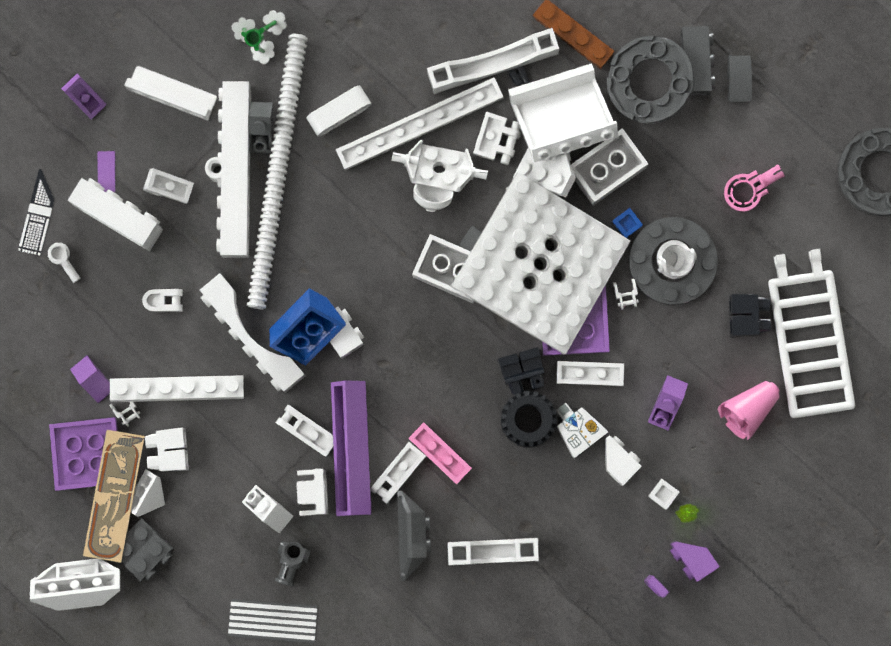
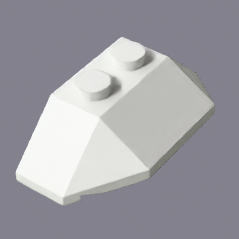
M98 558L56 563L38 577L30 580V601L57 611L101 606L120 591V570Z

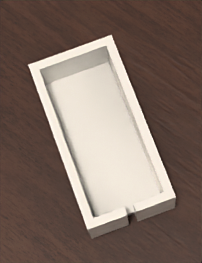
M81 178L68 201L79 210L150 252L163 231L159 226L160 221L147 212L144 215L141 214L142 211L129 201H126L124 204L122 202L123 199L113 191L108 189L107 192H104L105 188L93 179L89 178L86 181Z

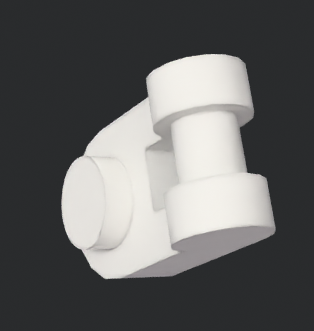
M149 290L144 294L142 302L144 307L151 312H183V305H181L183 290ZM165 297H172V304H166Z

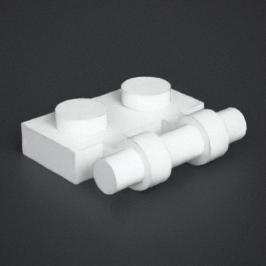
M486 112L473 155L494 161L496 153L502 154L500 163L509 165L510 159L513 158L515 153L513 149L516 140L519 139L521 134L519 123L513 121L511 128L505 127L507 118ZM502 134L508 136L505 147L499 145Z

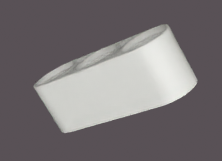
M358 85L313 111L306 118L319 137L365 111L372 104L362 87Z

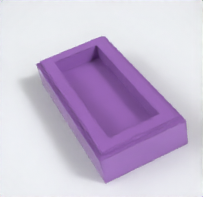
M649 575L644 580L657 596L664 598L669 593L653 575Z

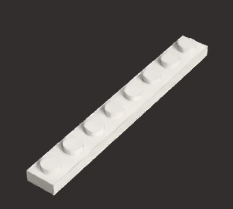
M492 78L335 150L344 169L347 170L503 99V95L495 78Z

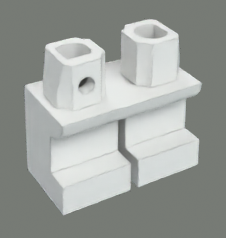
M186 428L156 431V434L145 436L146 448L157 447L158 456L147 457L148 469H159L162 472L189 470L187 450L167 451L170 449L187 448Z

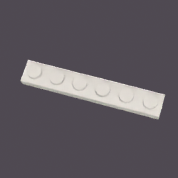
M243 375L110 379V402L244 399Z

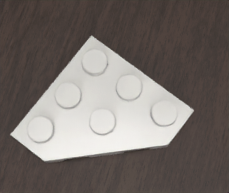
M529 148L513 176L514 178L516 173L519 172L548 191L563 197L567 196L576 179L574 170L571 168L569 153L560 154L548 160L534 163Z

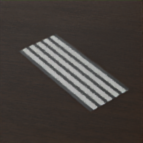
M231 599L228 636L314 643L317 606Z

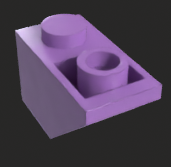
M667 375L648 423L669 430L683 401L688 383Z
M672 542L670 544L673 548L670 550L671 554L677 562L679 560L682 561L685 566L682 570L689 580L694 579V581L698 582L719 568V565L705 547L680 542Z

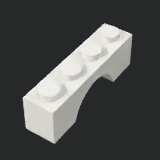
M538 538L448 542L449 565L539 561Z

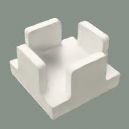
M326 470L297 471L298 476L314 475L313 481L297 482L298 504H316V510L299 511V515L329 514Z

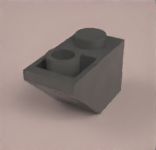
M251 102L248 115L250 153L272 154L273 103Z

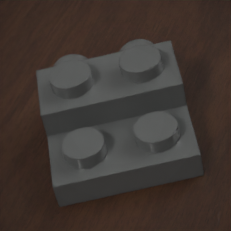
M141 518L126 534L122 562L138 580L144 581L146 579L149 581L157 573L155 568L160 563L164 565L173 556L171 552L174 548Z

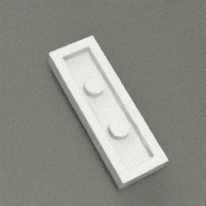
M557 361V384L623 386L624 364Z

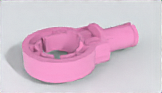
M777 164L750 181L748 180L758 174L756 170L750 174L733 176L727 182L724 189V197L727 204L732 209L740 212L752 210L758 205L761 197L769 192L765 189L758 194L756 193L780 178L785 177L783 171L773 175L781 169ZM734 180H739L733 184L734 187L739 183H746L753 189L752 199L744 203V205H748L752 202L751 206L740 208L734 205V203L742 204L734 199L733 188H731L730 195H728V188ZM759 181L760 185L757 186V187H754L753 184H755V183H757V182Z

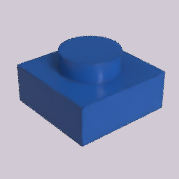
M631 208L612 220L617 230L626 238L643 226Z

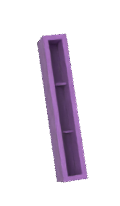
M366 381L331 382L336 516L371 514Z

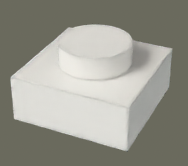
M660 479L648 497L667 510L679 494V491L665 480Z

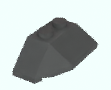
M397 491L400 579L405 581L427 558V553L431 552V539H426V530H430V517H426L425 512L403 491Z

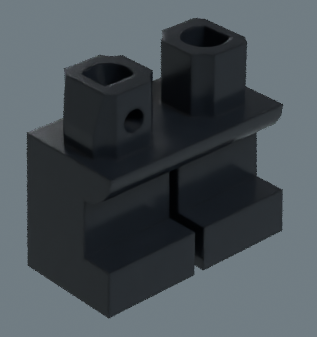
M731 294L729 296V316H731L729 318L730 338L758 336L759 333L771 331L770 319H759V311H770V299L758 297V294Z
M538 347L519 352L524 372L521 370L517 353L498 358L497 361L504 382L509 386L512 395L524 392L521 381L530 379L533 390L544 387L543 375L545 372Z

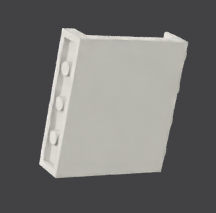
M592 64L508 90L511 106L534 163L548 160L560 154H567L582 147H589L601 141H608L618 136L617 122L613 121L596 82Z

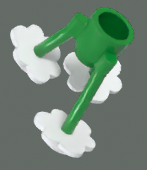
M272 10L263 17V22L266 26L260 29L254 28V20H246L241 17L238 22L232 24V30L235 32L234 37L236 39H241L251 46V52L255 61L259 60L260 63L267 64L270 58H273L275 55L274 51H272L274 44L271 41L265 42L263 33L265 31H272L273 34L280 35L282 29L287 27V24L284 22L285 15L282 12L276 13V11Z

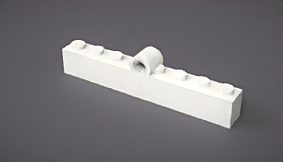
M223 81V87L219 88V101H222V109L218 111V120L222 122V131H218V143L222 144V152H218V157L210 158L205 165V171L209 178L217 182L218 187H221V196H217V208L221 209V217H217V230H220V239H217L216 248L222 258H249L250 145L248 115L251 105V85L249 81ZM216 166H221L219 173H213V169Z

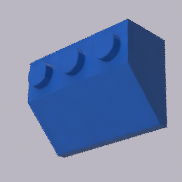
M309 288L269 329L270 347L306 366L346 326V322L326 297Z

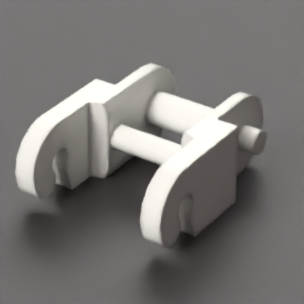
M631 279L633 290L623 294L618 293L617 284L613 282L616 300L619 299L620 301L618 307L621 306V310L627 305L634 304L637 307V303H639V300L635 298L638 295L635 279ZM632 295L633 300L622 301V297Z
M130 402L129 407L122 412H118L113 404L109 405L116 417L122 419L123 422L121 423L123 425L126 424L127 427L134 418H141L139 416L140 411L137 412L135 410L137 406L134 402ZM132 409L134 413L125 419L123 414Z

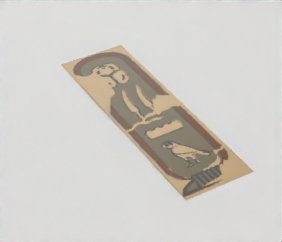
M112 430L106 431L83 556L115 562L122 561L145 436Z

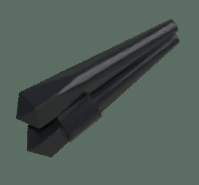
M524 66L518 67V75L515 71L510 70L509 76L516 86L530 83Z

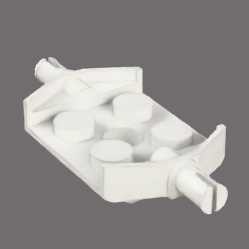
M420 140L408 154L393 152L392 161L404 163L411 183L460 192L470 180H473V177L485 180L487 178L488 170L473 167L468 149H465V152L424 145L422 144L423 140ZM435 166H443L445 171L437 173L433 168Z

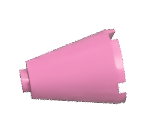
M764 381L719 405V415L721 419L725 416L728 421L725 425L741 439L747 437V440H749L779 399V388L773 382Z

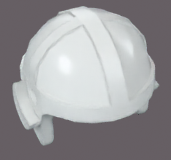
M677 240L664 243L657 253L658 271L672 279L687 275L694 266L695 260H697L695 250L693 248L689 249L684 243Z

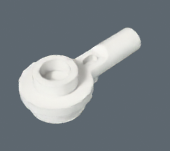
M63 243L52 244L48 250L49 260L52 263L61 264L73 283L80 280V276L68 260L70 257L69 248Z

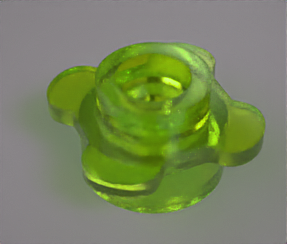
M686 504L679 507L675 514L680 518L681 522H690L698 518L697 513L699 509H696L695 505Z

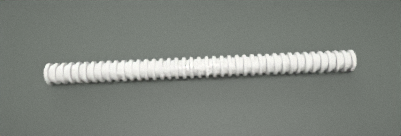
M291 34L288 37L290 39L287 43L289 48L286 49L288 54L285 56L287 61L284 62L286 68L283 69L285 74L282 75L284 81L281 82L283 88H280L282 94L279 95L281 101H278L280 107L277 108L279 114L276 115L278 121H275L277 127L274 128V132L276 134L273 135L275 140L272 141V145L274 147L271 148L273 153L270 155L272 160L269 161L271 166L268 168L267 188L264 190L266 192L264 195L265 201L262 203L264 208L261 209L263 214L260 216L262 221L259 222L261 228L258 229L260 235H257L259 241L256 242L258 248L255 249L257 255H254L256 262H253L255 268L252 269L254 275H251L253 281L250 282L252 288L249 289L251 294L248 296L250 300L247 302V306L254 309L266 308L264 304L267 302V298L265 297L268 295L269 275L272 273L270 268L273 267L271 264L274 260L272 255L275 254V251H273V248L276 247L274 241H277L275 235L278 234V231H276V228H279L277 221H280L278 215L281 214L279 208H282L280 201H283L281 195L284 194L282 188H285L283 182L286 181L284 175L287 174L285 169L288 168L286 163L289 161L287 156L290 154V150L288 149L291 148L290 141H292V128H294L295 108L298 106L296 102L299 99L297 95L300 93L298 88H300L299 82L302 80L300 75H302L303 71L301 69L304 67L302 62L305 61L303 55L306 54L304 49L307 48L305 42L308 41L306 36L300 34Z

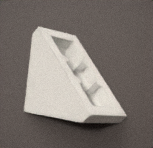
M145 469L136 485L131 513L138 517L165 505L160 477Z

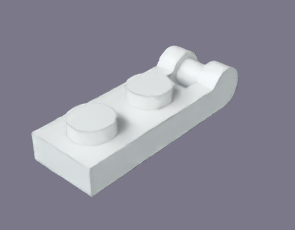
M287 405L284 409L286 412L275 423L327 457L333 448V435L290 405ZM293 416L298 419L294 426L289 424Z
M408 442L370 488V491L380 495L382 501L387 504L426 455ZM385 481L392 485L389 491L382 486Z

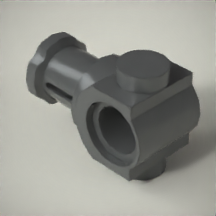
M281 541L278 554H281L280 563L282 566L278 577H275L274 581L294 587L293 579L296 570L301 569L303 562H308L311 550L304 548L299 542L289 543ZM293 545L298 546L300 549V555L297 558H292L289 555V548Z

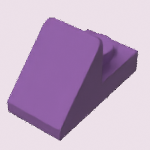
M78 74L61 88L90 119L107 105Z

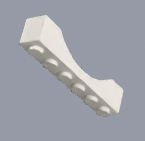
M553 28L485 54L447 61L427 68V74L433 92L436 94L558 55L559 46Z
M220 273L200 289L203 294L200 297L208 308L212 305L217 312L214 315L222 324L226 322L231 329L228 332L236 341L240 339L245 344L242 349L250 358L253 355L259 361L256 365L264 375L267 372L273 378L270 382L278 392L282 389L286 393L305 377V374L290 357L272 353L258 345L250 337L238 314L236 292Z

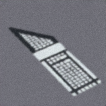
M41 169L38 170L18 248L19 251L35 255L41 254L54 203V198Z

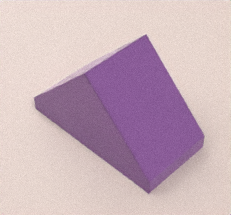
M88 355L70 369L79 384L97 403L110 394V382Z

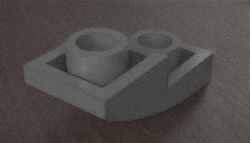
M728 55V101L751 102V56Z

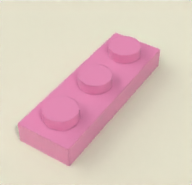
M424 422L408 438L456 484L472 469Z

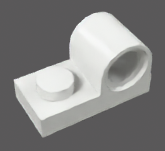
M152 168L149 170L143 191L187 204L194 183Z

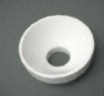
M415 184L414 199L426 211L435 212L436 210L443 209L452 201L453 191Z

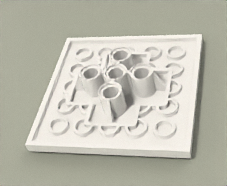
M517 172L451 287L565 355L630 240ZM547 240L553 242V251L546 249L545 242ZM517 247L524 250L525 256L523 259L516 256L515 251ZM536 259H540L543 262L542 270L535 268L534 262ZM555 270L560 271L562 274L560 282L553 278ZM526 277L530 278L533 282L531 289L524 287L523 281Z

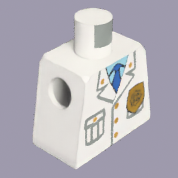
M565 403L556 410L563 420L557 426V430L573 459L608 433L582 407L574 413L568 404Z

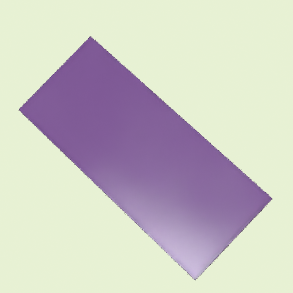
M115 151L97 152L98 183L105 188L104 192H107L108 189L115 192Z

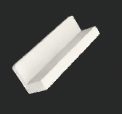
M140 66L136 67L132 79L127 78L124 85L129 91L207 121L217 100L216 95Z

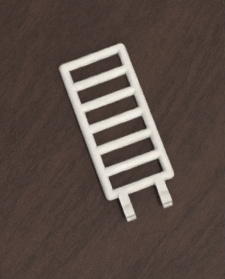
M820 249L808 252L812 273L788 276L785 254L776 255L774 262L778 278L770 279L768 282L789 414L792 418L846 411L855 408L834 274L830 270H822ZM826 280L828 293L782 300L779 298L778 287ZM828 301L830 303V315L783 322L782 308ZM833 323L835 336L787 343L785 330ZM832 345L837 346L838 358L790 365L788 352ZM840 367L842 380L794 387L792 377L794 373ZM844 388L846 402L797 408V395Z

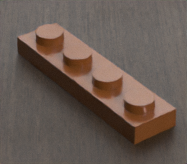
M544 0L533 14L534 19L547 29L553 28L556 36L600 70L615 52L549 0Z

